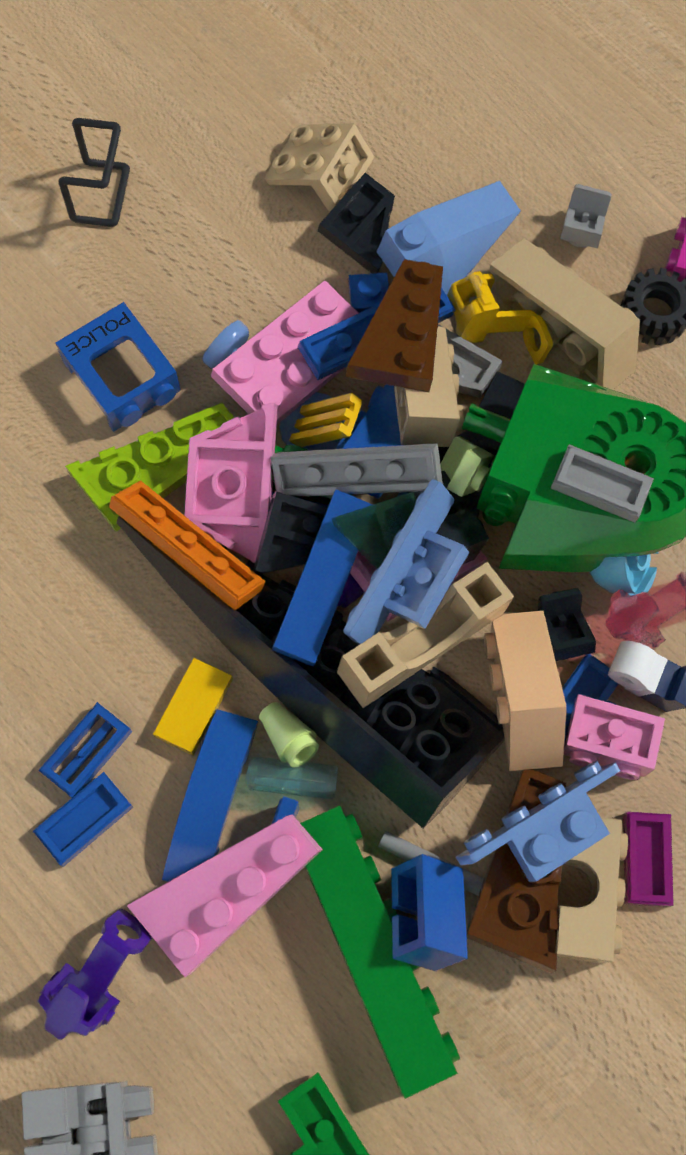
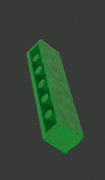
M337 806L301 822L300 824L323 849L305 866V869L402 1097L406 1099L458 1074L453 1062L460 1060V1056L449 1032L440 1034L433 1016L440 1013L435 998L428 986L423 989L420 988L413 971L420 967L393 959L392 917L396 916L397 912L392 908L390 898L381 900L375 886L376 883L381 881V877L371 855L363 858L356 841L363 839L353 814L345 816L341 806Z

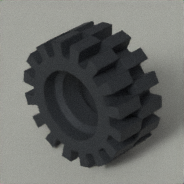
M654 268L647 269L645 275L642 272L638 273L634 281L631 280L626 289L620 306L630 309L640 319L639 334L644 336L641 341L642 343L648 344L650 338H654V345H662L664 339H666L667 343H671L675 340L676 336L680 337L686 329V278L679 282L678 277L680 274L675 271L670 277L666 275V268H660L657 275H655ZM647 298L660 299L669 305L671 314L665 316L653 314L647 310L643 301Z

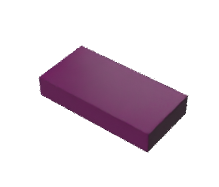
M625 812L623 814V833H626L628 836V849L624 860V904L660 907L674 906L671 814Z

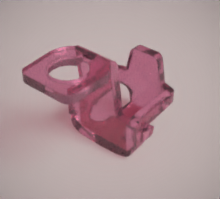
M680 572L676 575V580L653 595H650L648 592L630 595L622 589L616 591L610 599V616L605 621V625L613 638L638 642L653 650L665 642L666 639L659 630L660 625L686 609V573Z

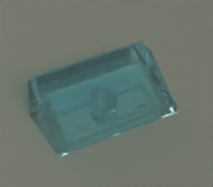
M253 757L250 760L245 781L249 790L333 800L336 794L338 767L308 762L299 767H291L288 762H281L280 759Z

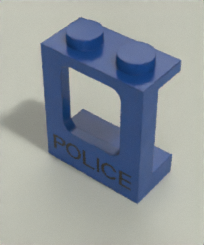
M124 302L55 342L63 363L71 374L73 372L76 374L106 415L108 424L113 432L121 427L135 424L142 414L155 406L167 404L175 397L176 393L181 391L176 370ZM126 340H130L154 370L155 375L124 396L117 397L112 394L91 365V361Z

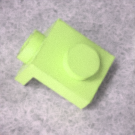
M461 436L455 437L440 464L441 471H445L451 480L447 489L461 497L471 494L475 490L479 492L486 483L491 470L488 468V465L494 455Z

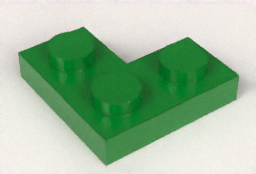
M319 1072L278 1100L303 1142V1145L289 1155H370Z

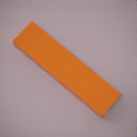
M141 480L111 497L110 509L234 611L262 591L265 580Z

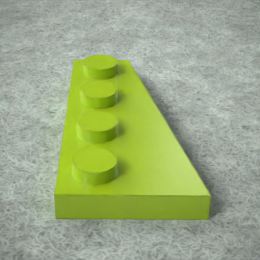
M219 403L173 422V426L155 434L153 431L138 436V441L115 449L113 446L98 452L99 456L81 464L78 460L65 467L70 476L115 532H117L121 527L117 524L119 515L109 508L112 496L141 480L162 498L166 497L187 482L189 438L207 430L213 431L235 417L223 403Z

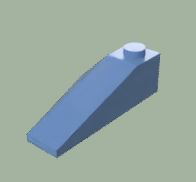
M497 181L420 211L385 231L377 253L383 259L382 261L393 277H395L404 259L443 266L441 287L447 295L451 284L465 278L474 269L484 254L519 215L521 210L502 183Z

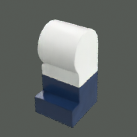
M622 641L608 676L624 686V689L665 712L686 709V666L681 667L641 643Z

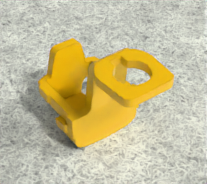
M481 271L473 272L467 277L451 284L447 297L456 309L454 316L456 318V334L470 343L483 342L488 333L523 331L526 348L534 363L541 364L544 362L553 346V340L545 321L532 310L499 311L500 307L490 291L495 282L493 274H482ZM477 296L475 300L469 302L470 297ZM533 328L539 332L541 339L540 349L535 344Z

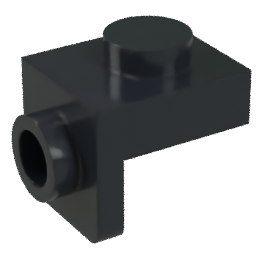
M579 588L556 591L551 594L542 595L538 599V611H544L555 661L595 653L596 639L581 611L582 594Z

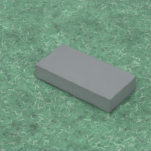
M569 444L551 489L635 523L641 514L654 478Z

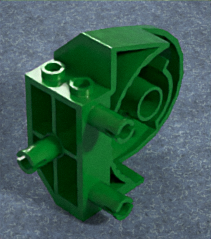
M536 364L531 369L511 419L471 403L462 429L501 443L476 509L483 511V519L491 526H501L507 521L515 524L499 569L591 572L600 566L605 557L654 554L680 543L686 537V421L666 408ZM569 444L654 478L641 514L635 523L551 489Z

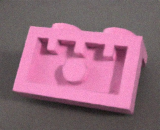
M578 694L574 701L568 732L564 741L563 755L570 756L569 761L581 767H585L595 761H598L602 766L616 762L621 770L615 774L616 776L629 780H639L640 776L645 777L655 770L665 718Z

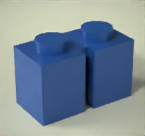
M424 854L391 868L392 908L418 916V921L399 914L392 917L393 959L433 971L468 959L463 868Z

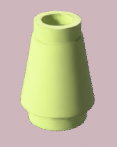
M273 702L261 711L259 719L263 723L281 762H288L291 767H299L308 762L317 753L319 744L316 741V733L279 702Z

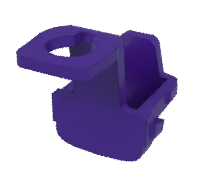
M118 909L106 919L102 926L103 935L81 971H77L66 963L60 972L57 971L41 990L38 1003L46 1014L44 1028L58 1040H63L69 1033L87 1036L90 1032L101 1027V1025H107L113 1018L120 1000L108 992V988L128 955L141 953L152 940V936L139 920L126 910ZM117 925H125L132 928L137 933L138 939L128 938L126 941L117 936L119 933Z

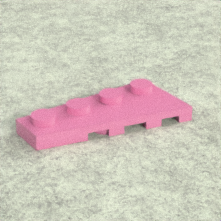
M288 815L128 904L127 907L181 974L187 977L323 849L293 815Z

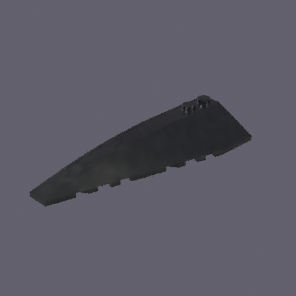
M118 516L117 524L176 594L221 643L296 717L313 730L318 737L421 828L424 829L451 802L505 741L503 724L498 723L497 715L449 675L436 667H433L430 674L423 669L419 670L362 708L337 673L342 656L358 646L343 632L347 623L342 621L343 614L335 610L314 666L273 651L272 647L296 586L284 579L277 583L263 575V573L257 574L265 580L262 591L234 611L123 518ZM219 543V544H220L221 546H223L226 550L228 549L226 546H224V545H222L221 543ZM249 560L245 565L253 571L255 563Z

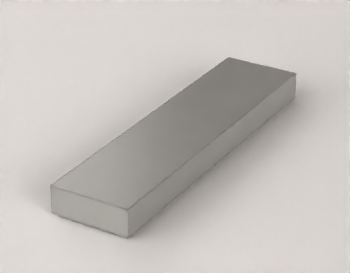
M438 443L278 452L271 456L276 491L293 497L333 495L335 489L346 494L425 491L432 479L443 484Z

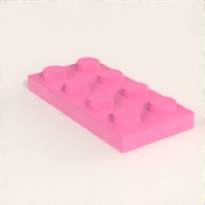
M323 281L214 367L211 377L248 414L262 409V405L275 403L278 406V425L345 369L343 368L317 380L297 348L299 341L358 314V312L326 281Z

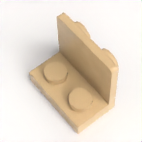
M355 123L298 125L291 132L289 140L280 154L274 159L272 167L264 179L268 185H312L330 212L367 171L374 159V155Z

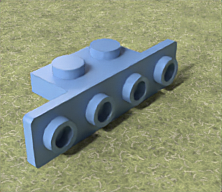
M432 479L426 490L418 496L409 519L403 529L395 535L392 548L382 565L374 571L370 585L359 604L351 610L343 632L356 644L360 645L377 634L389 613L425 629L469 554L464 545L436 534L454 503V498L441 482Z
M598 761L586 765L574 773L577 781L564 788L563 784L560 783L538 796L541 803L528 811L526 806H522L504 816L501 820L505 826L490 834L489 830L486 829L464 842L467 850L457 855L456 859L460 865L474 864L507 843L529 882L538 881L610 834L586 792L621 770L616 762L600 766Z

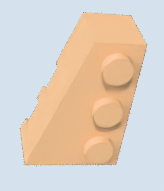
M544 611L503 614L492 622L491 633H484L486 658L494 660V664H490L492 690L498 691L499 697H496L498 723L503 724L509 771L563 767L567 706Z

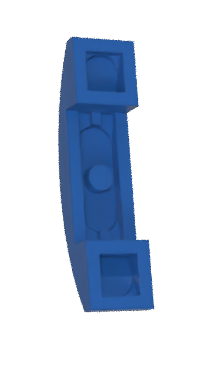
M216 709L185 793L162 877L163 881L170 882L218 855V846L243 765L247 762L259 723L257 720Z

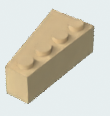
M525 238L490 263V274H493L495 278L491 291L511 310H532L537 315H540L545 321L553 340L552 348L557 344L571 359L568 362V366L578 376L585 372L597 385L614 390L636 372L640 319L630 309L618 305L607 297L600 288L593 287L580 278L572 268L563 266L553 259L546 250L536 247Z

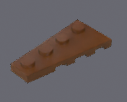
M403 260L348 363L345 377L425 392L430 391L433 381L443 266L422 261Z
M533 769L522 770L506 815L522 806H526L528 811L541 803L538 798L541 793L560 783L566 788V783ZM507 843L493 851L466 930L467 939L548 973H554L557 968L555 946L556 931L559 930L560 910L557 909L562 865L538 881L529 882Z

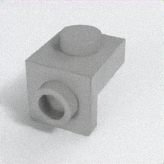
M576 184L572 192L560 239L568 241L576 247L584 248L589 246L598 249L605 216L611 200V193Z

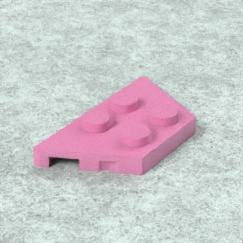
M275 403L262 405V409L242 418H233L213 431L207 430L189 438L184 516L215 539V541L241 554L253 563H255L272 499L273 469L271 456L275 454L278 409Z

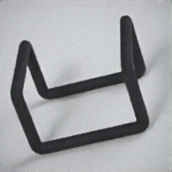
M75 118L72 121V126L83 163L87 166L104 168L101 181L66 176L58 180L69 218L75 223L114 227L120 219L130 173L128 164L114 161L121 127L118 123L111 121ZM81 126L113 130L106 160L89 158ZM112 169L122 170L112 219L76 215L67 185L104 189L109 185Z

